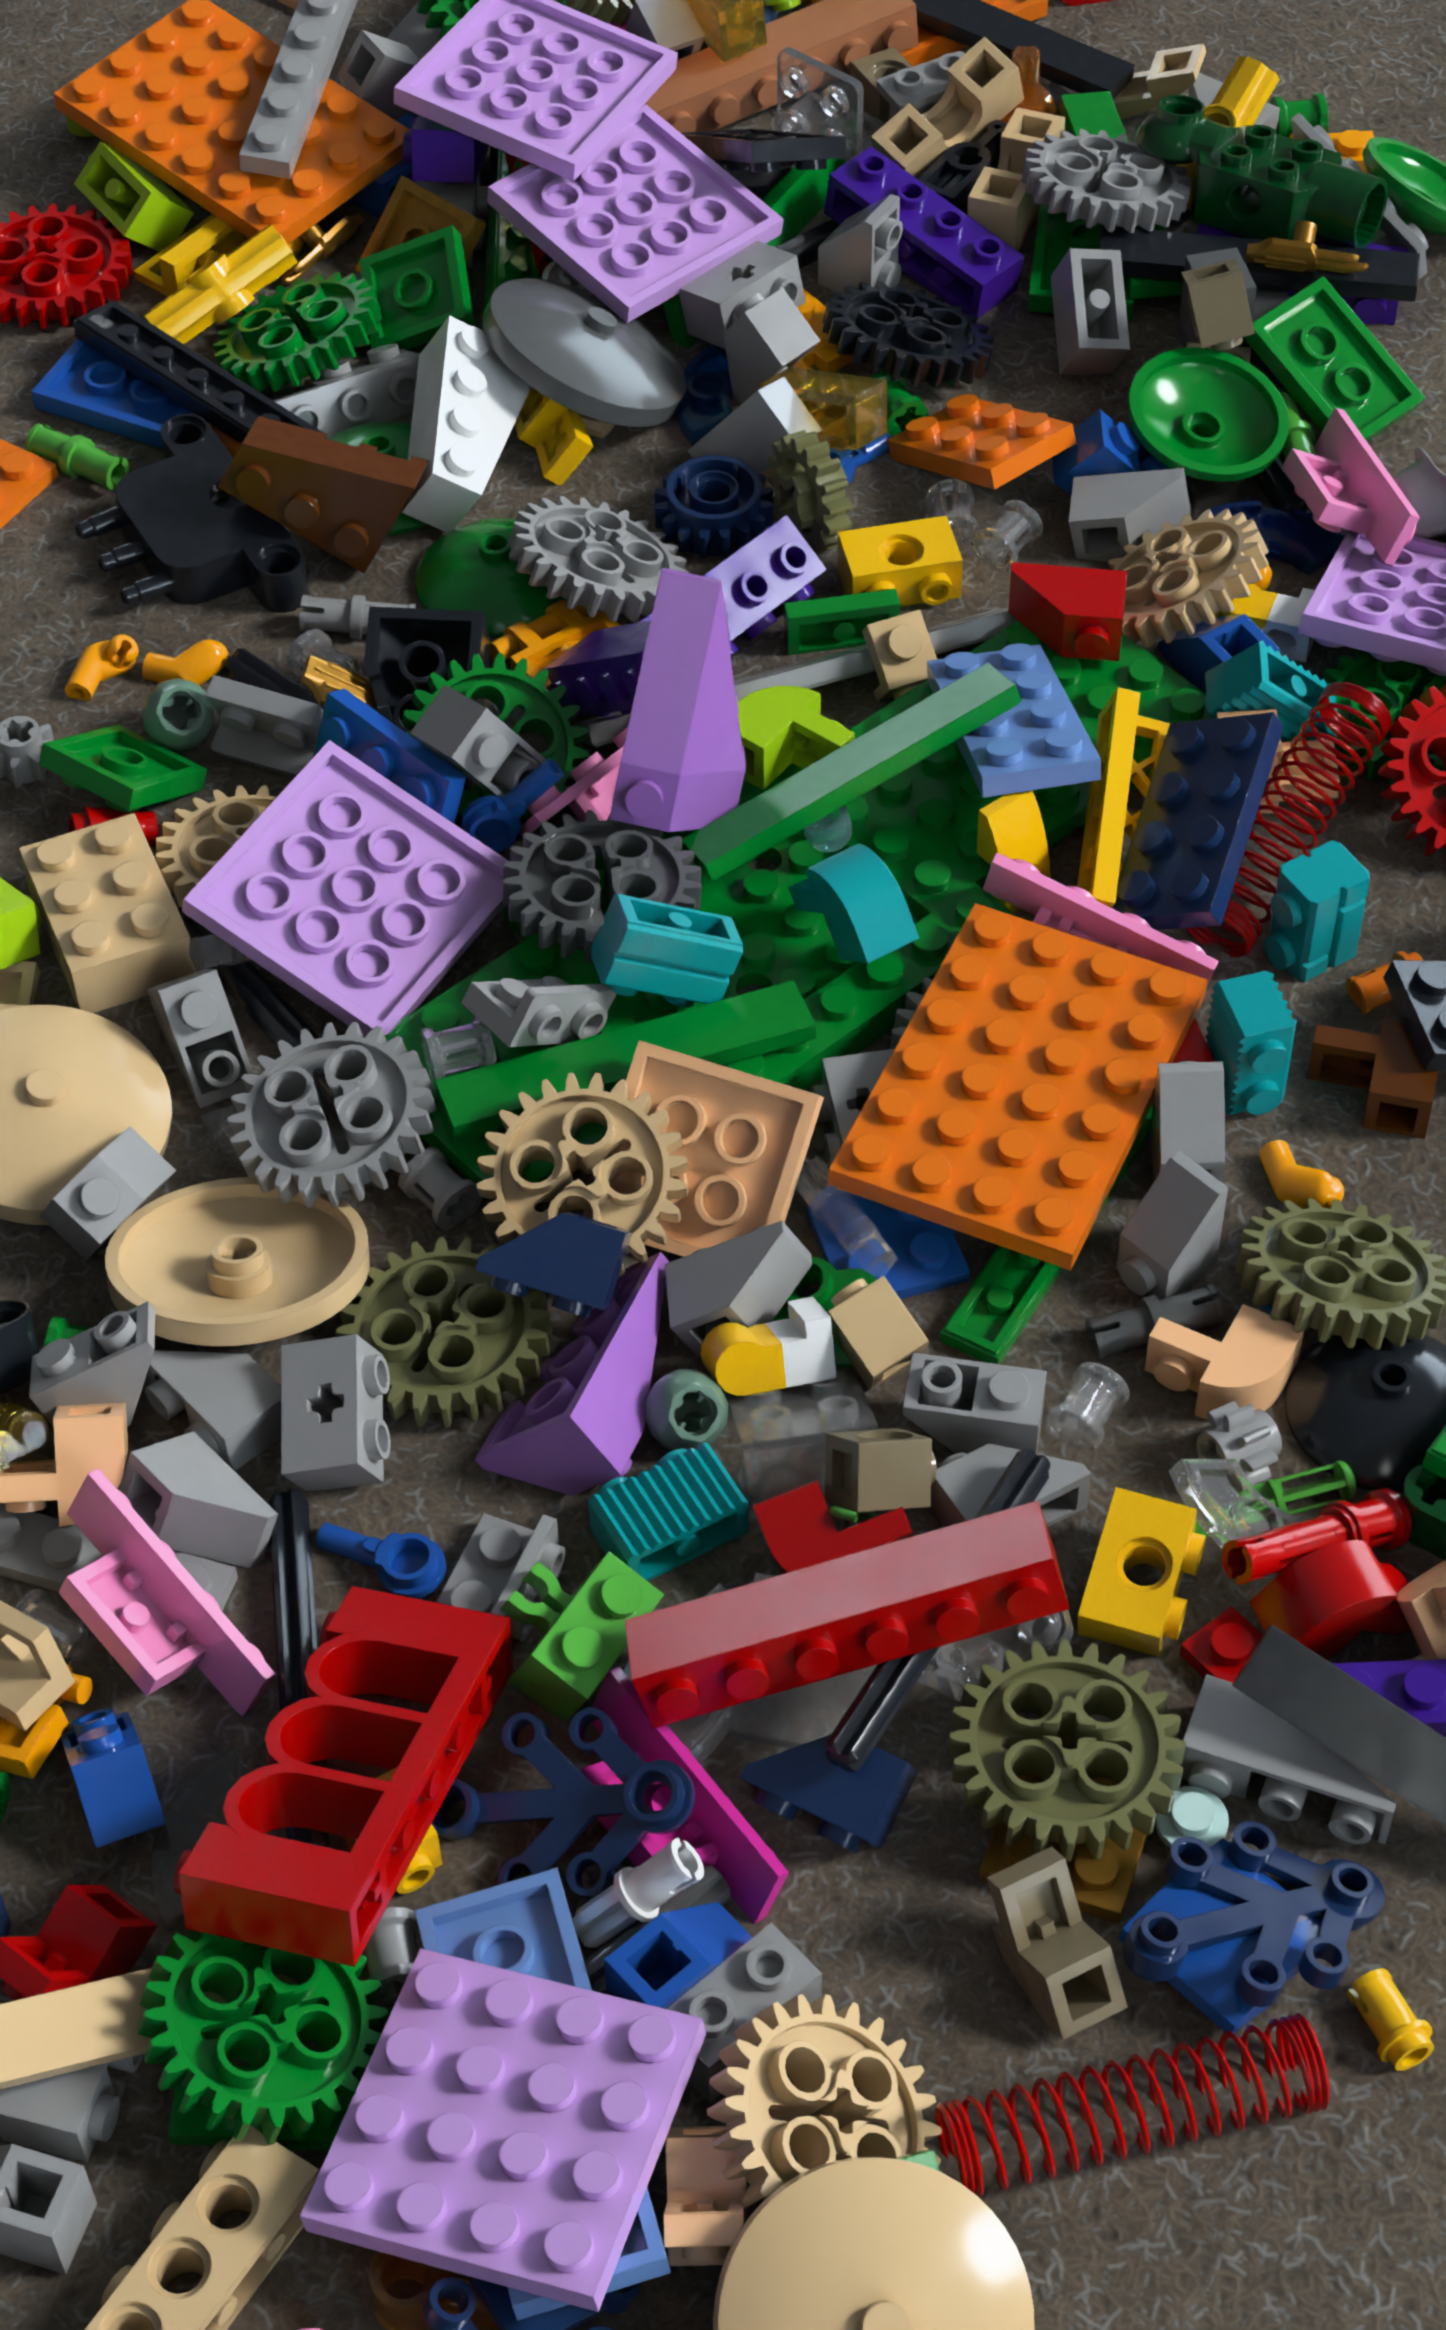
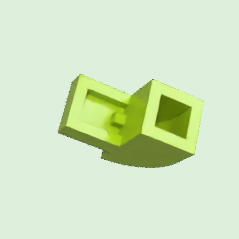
M772 686L754 691L738 701L741 740L746 760L744 780L762 790H765L792 763L804 769L855 740L854 732L845 728L839 722L821 715V694L814 690L798 686Z

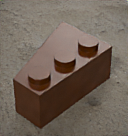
M258 416L218 487L350 566L365 573L416 488L429 460L414 456L411 457L410 461L378 453V447L360 443L359 447L326 439V433Z

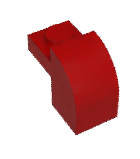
M818 1481L752 1505L770 1553L783 1574L913 1537V1531L903 1507L837 1532Z
M1367 1540L1338 1542L1309 1553L1279 1573L1249 1602L1265 1632L1270 1624H1272L1326 1660L1332 1658L1361 1630L1393 1635L1411 1631L1396 1600L1398 1597L1397 1593L1408 1584V1581L1392 1564L1379 1562Z
M67 1885L37 1936L0 1937V1978L4 1980L1 1988L7 1996L15 2001L126 1974L137 1962L157 1925L106 1885Z

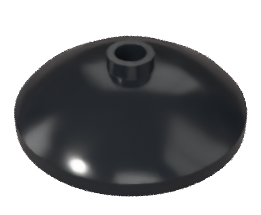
M1333 1334L1325 1343L1319 1340L1315 1342L1299 1358L1288 1379L1285 1391V1413L1292 1435L1298 1445L1319 1467L1339 1460L1347 1463L1355 1476L1356 1487L1372 1491L1388 1488L1397 1493H1402L1407 1474L1414 1467L1423 1464L1427 1450L1446 1425V1345L1426 1334L1422 1340L1407 1335L1405 1345L1402 1347L1395 1345L1384 1337L1380 1350H1375L1365 1339L1360 1338L1356 1339L1353 1348H1347L1342 1337ZM1383 1381L1393 1382V1383H1396V1384H1398V1385H1397V1386H1391V1385H1388V1384L1384 1383ZM1332 1468L1324 1470L1333 1476L1334 1472Z

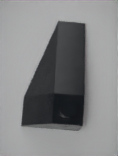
M369 607L364 660L378 713L404 732L412 731L401 723L404 711H420L411 700L416 689L432 694L427 683L432 672L448 681L447 669L450 661L455 660L467 672L469 671L473 654L477 653L481 657L485 668H488L491 640L484 611ZM485 699L474 700L482 706L485 704ZM466 778L464 789L471 790L472 781ZM455 820L454 824L460 826V822Z

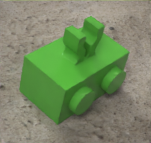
M610 1551L583 1579L572 1595L565 1593L561 1589L555 1575L537 1561L522 1580L538 1591L540 1603L529 1602L515 1590L500 1608L514 1620L538 1627L542 1634L508 1681L547 1712L565 1722L588 1700L626 1648L625 1620L652 1612L665 1595Z

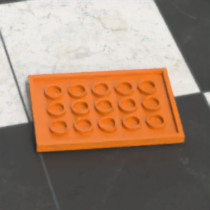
M209 0L186 1L54 92L55 107L58 111L249 239L271 224L282 235L287 244L298 238L403 160L404 133L410 132V129L328 78L291 179L240 171L239 153L281 46Z
M975 903L829 1168L828 1185L1071 1271L1153 1104L1158 1063H1173L1205 998L1208 979Z

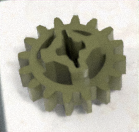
M806 430L780 437L781 441L772 444L775 455L768 457V463L773 469L771 475L768 476V482L774 487L773 508L776 516L780 520L788 515L815 554L838 547V532L852 528V522L847 513L849 509L853 508L852 502L845 497V488L849 484L839 458H830L829 443L827 441L819 443L818 434L815 431L807 433Z

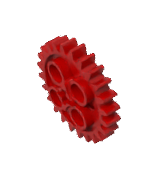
M51 203L46 212L39 213L37 208L32 205L29 206L27 216L21 217L18 213L11 211L9 212L10 222L3 223L0 221V323L5 324L14 317H17L19 328L24 329L32 320H38L39 326L43 330L47 328L50 320L57 319L62 327H67L68 317L75 315L79 318L87 314V310H95L105 305V300L119 301V289L129 288L128 276L133 275L129 239L124 238L121 232L116 227H113L106 217L97 220L95 209H90L82 215H78L77 207L74 204L69 206L65 212H58L56 204Z
M1446 684L1441 688V692L1434 686L1430 687L1420 695V701L1413 699L1402 709L1404 717L1397 718L1389 730L1396 738H1390L1380 748L1383 754L1394 759L1378 769V775L1394 780V784L1381 794L1382 799L1399 800L1401 805L1390 818L1392 821H1401L1407 818L1410 820L1412 826L1408 830L1405 839L1410 841L1421 834L1427 838L1424 855L1427 857L1440 847L1446 849V796L1437 799L1432 794L1434 789L1446 785ZM1427 751H1431L1439 756L1444 765V771H1440L1432 766L1429 762Z

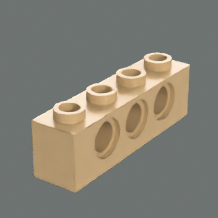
M250 2126L242 2142L237 2141L235 2135L229 2142L227 2140L218 2142L206 2156L199 2171V2181L182 2203H172L161 2214L152 2230L151 2244L133 2267L125 2265L113 2276L103 2293L101 2309L85 2330H227L304 2227L300 2214L319 2174V2169L276 2141L275 2144H268L263 2133ZM240 2209L251 2213L248 2219L236 2228L220 2229L214 2226L218 2218L230 2210ZM195 2272L203 2276L199 2284L188 2292L176 2294L166 2290L170 2281L179 2274Z

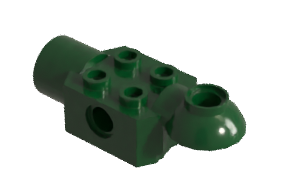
M1171 95L1160 99L1157 110L1145 118L1134 136L1136 145L1150 155L1161 158L1166 163L1181 165L1197 162L1192 203L1193 221L1245 238L1293 240L1296 223L1298 221H1310L1317 225L1314 243L1328 241L1344 247L1366 249L1374 239L1385 213L1388 185L1384 178L1342 166L1341 153L1325 149L1321 143L1315 140L1292 139L1276 134L1275 129L1266 125H1246L1233 128L1212 121L1204 114V104L1194 97Z

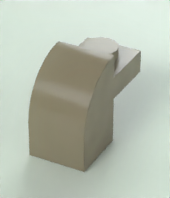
M1051 1846L987 1877L1000 1924L992 1927L999 1950L1041 2019L1062 2040L1128 2008L1111 1945L1082 1920L1066 1859Z

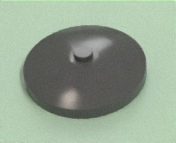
M521 278L499 285L485 308L482 317L484 334L498 357L528 385L551 400L575 412L611 424L628 427H650L669 420L674 415L686 392L687 383L684 370L670 348L638 319L635 318L626 323L594 294L555 281Z

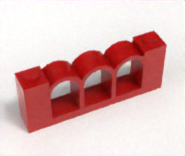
M352 1586L337 1612L331 1611L325 1618L321 1630L320 1646L308 1659L304 1672L307 1698L283 1708L268 1725L264 1738L267 1766L259 1767L242 1776L230 1788L223 1805L225 1825L209 1822L193 1850H185L178 1861L174 1876V1890L176 1894L181 1895L185 1928L355 1967L513 1672L510 1617ZM366 1693L383 1694L431 1704L432 1706L428 1713L351 1698V1696ZM325 1759H341L391 1770L396 1767L397 1769L391 1780L385 1781L315 1766L309 1763ZM286 1827H300L357 1839L350 1852H345L266 1833Z

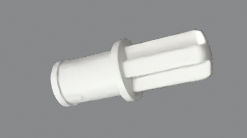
M675 1838L641 1865L635 1868L624 1867L619 1870L614 1876V1884L578 1908L575 1916L572 1918L576 1935L580 1938L583 1945L587 1948H598L637 1920L650 1922L658 1916L659 1907L680 1891L701 1880L704 1876V1867L696 1850L687 1841L683 1840L680 1842L679 1838Z

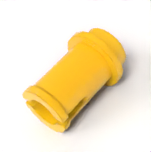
M1387 1969L1372 1970L1352 1983L1353 1989L1347 1990V1997L1356 2006L1379 2042L1377 2055L1382 2062L1391 2061L1397 2071H1404L1420 2064L1431 2055L1434 2050V2044L1430 2040L1433 2033L1432 2027L1427 2021L1416 2018L1392 1981V1976Z

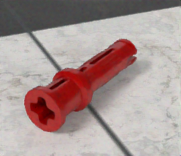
M1388 1488L1371 1491L1365 1496L1363 1501L1357 1503H1350L1346 1500L1331 1502L1313 1519L1299 1521L1250 1537L1246 1536L1229 1540L1222 1549L1221 1560L1223 1568L1230 1579L1236 1578L1235 1583L1241 1585L1271 1574L1281 1573L1289 1565L1309 1553L1338 1542L1367 1540L1371 1549L1379 1547L1383 1550H1394L1407 1543L1411 1535V1516L1404 1499L1397 1492Z

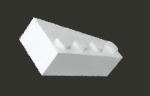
M452 316L446 319L419 355L407 460L410 461L411 457L414 456L429 460L401 512L447 533L455 529L483 494L531 389L530 385L518 377L498 357L487 341L484 331Z

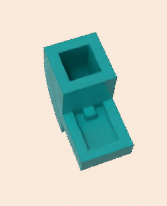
M858 843L806 868L808 878L788 887L796 910L824 914L840 959L868 964L919 939L908 905L896 879L881 858L865 845Z

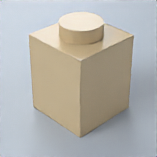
M884 1275L869 1285L864 1278L858 1279L840 1290L831 1299L834 1308L829 1310L828 1314L831 1316L832 1335L870 1391L911 1365L913 1352L926 1354L929 1340Z

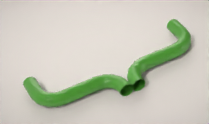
M831 1504L829 1507L831 1516L851 1522H857L858 1519H868L875 1515H882L874 1511L855 1512L835 1504Z

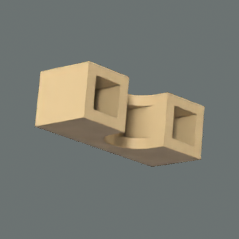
M985 36L947 69L949 77L947 89L941 99L930 110L920 114L908 103L871 136L874 149L898 164L916 179L954 144L977 142L987 132V126L990 122L1002 120L1024 100L1019 68Z
M1019 107L1015 109L1001 135L998 168L984 166L968 196L967 213L968 216L1011 245L1018 252L1040 208V204L1034 203L1035 195L1027 194L1025 192L1026 184L1021 182L1027 149H1032L1035 140L1044 142L1046 134L1059 138L1060 132L1065 130V117Z

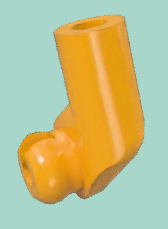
M118 634L113 636L111 640L97 642L86 647L65 686V694L69 698L91 701L101 681L130 671L134 667L139 653L135 640L128 635Z
M204 639L195 643L176 657L149 652L143 662L142 675L144 680L158 683L178 678L190 680L200 686L210 680L213 675L221 672L225 666L224 662L228 656V651L221 642Z
M1284 1140L1271 1141L1259 1150L1258 1155L1274 1194L1280 1202L1284 1203V1201L1289 1200L1302 1209H1305L1308 1198L1315 1199L1323 1208H1330L1334 1199L1342 1202L1344 1187L1341 1181L1324 1170L1297 1165L1288 1143Z

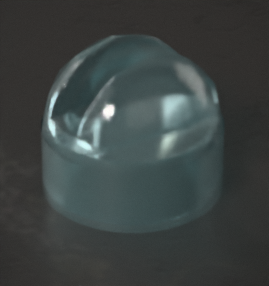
M845 805L803 829L806 839L816 850L830 853L836 852L847 845L852 836V822Z

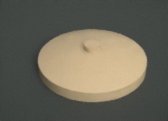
M38 1004L0 1010V1219L22 1224L48 1225L40 1215L52 1198L100 1151L127 1128L132 1127L163 1157L171 1130L172 1101L166 1077L159 1063L146 1046L129 1031L102 1016L85 1010L66 1006Z
M237 1177L203 1182L173 1191L151 1201L135 1211L117 1228L109 1241L105 1254L108 1290L111 1300L118 1311H128L149 1301L155 1309L156 1336L176 1342L201 1346L258 1344L285 1338L319 1325L344 1309L356 1297L366 1282L370 1267L367 1229L358 1212L350 1204L341 1199L338 1207L333 1208L327 1194H320L313 1207L306 1208L299 1192L288 1203H284L276 1188L264 1193L256 1177Z
M855 2157L817 2166L794 2177L767 2197L750 2215L728 2251L719 2276L713 2312V2330H1035L1034 2306L1025 2266L1016 2245L993 2211L968 2188L942 2172L922 2164L884 2157Z

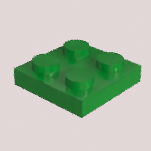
M453 225L359 259L362 279H366L368 286L372 287L381 308L379 311L382 320L376 322L379 330L376 333L370 334L371 349L387 344H398L399 349L409 350L431 341L449 316L475 326L462 236Z
M119 724L45 742L42 744L39 765L61 776L60 780L64 784L77 789H87L104 798L106 805L110 808L128 813L137 812L141 807L155 803L172 802L177 797L201 791L207 772L206 768Z

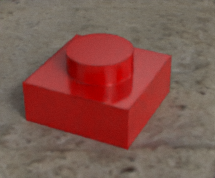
M1230 1606L1181 1644L1179 1655L1204 1679L1207 1674L1233 1682L1263 1635L1233 1606Z

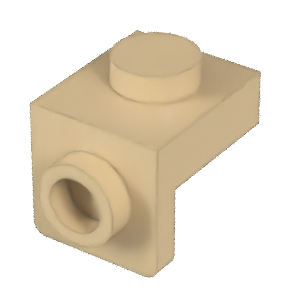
M920 609L865 626L862 633L880 682L879 687L874 691L878 702L892 697L896 700L927 680V661L937 660Z

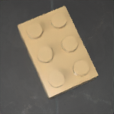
M135 813L19 848L29 893L40 911L42 924L78 1009L96 1013L149 996L147 989L196 972L190 935Z

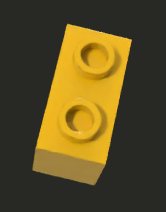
M947 515L838 532L837 570L846 595L896 589L900 607L922 603L940 605L949 599L961 598L963 559Z
M1115 1487L1078 1612L1079 1635L1158 1657L1160 1656L1165 1637L1178 1640L1188 1600L1177 1597L1183 1573L1196 1576L1206 1541L1205 1535L1195 1533L1196 1508ZM1149 1564L1156 1567L1163 1576L1153 1585L1140 1586L1131 1582L1125 1574L1135 1565Z

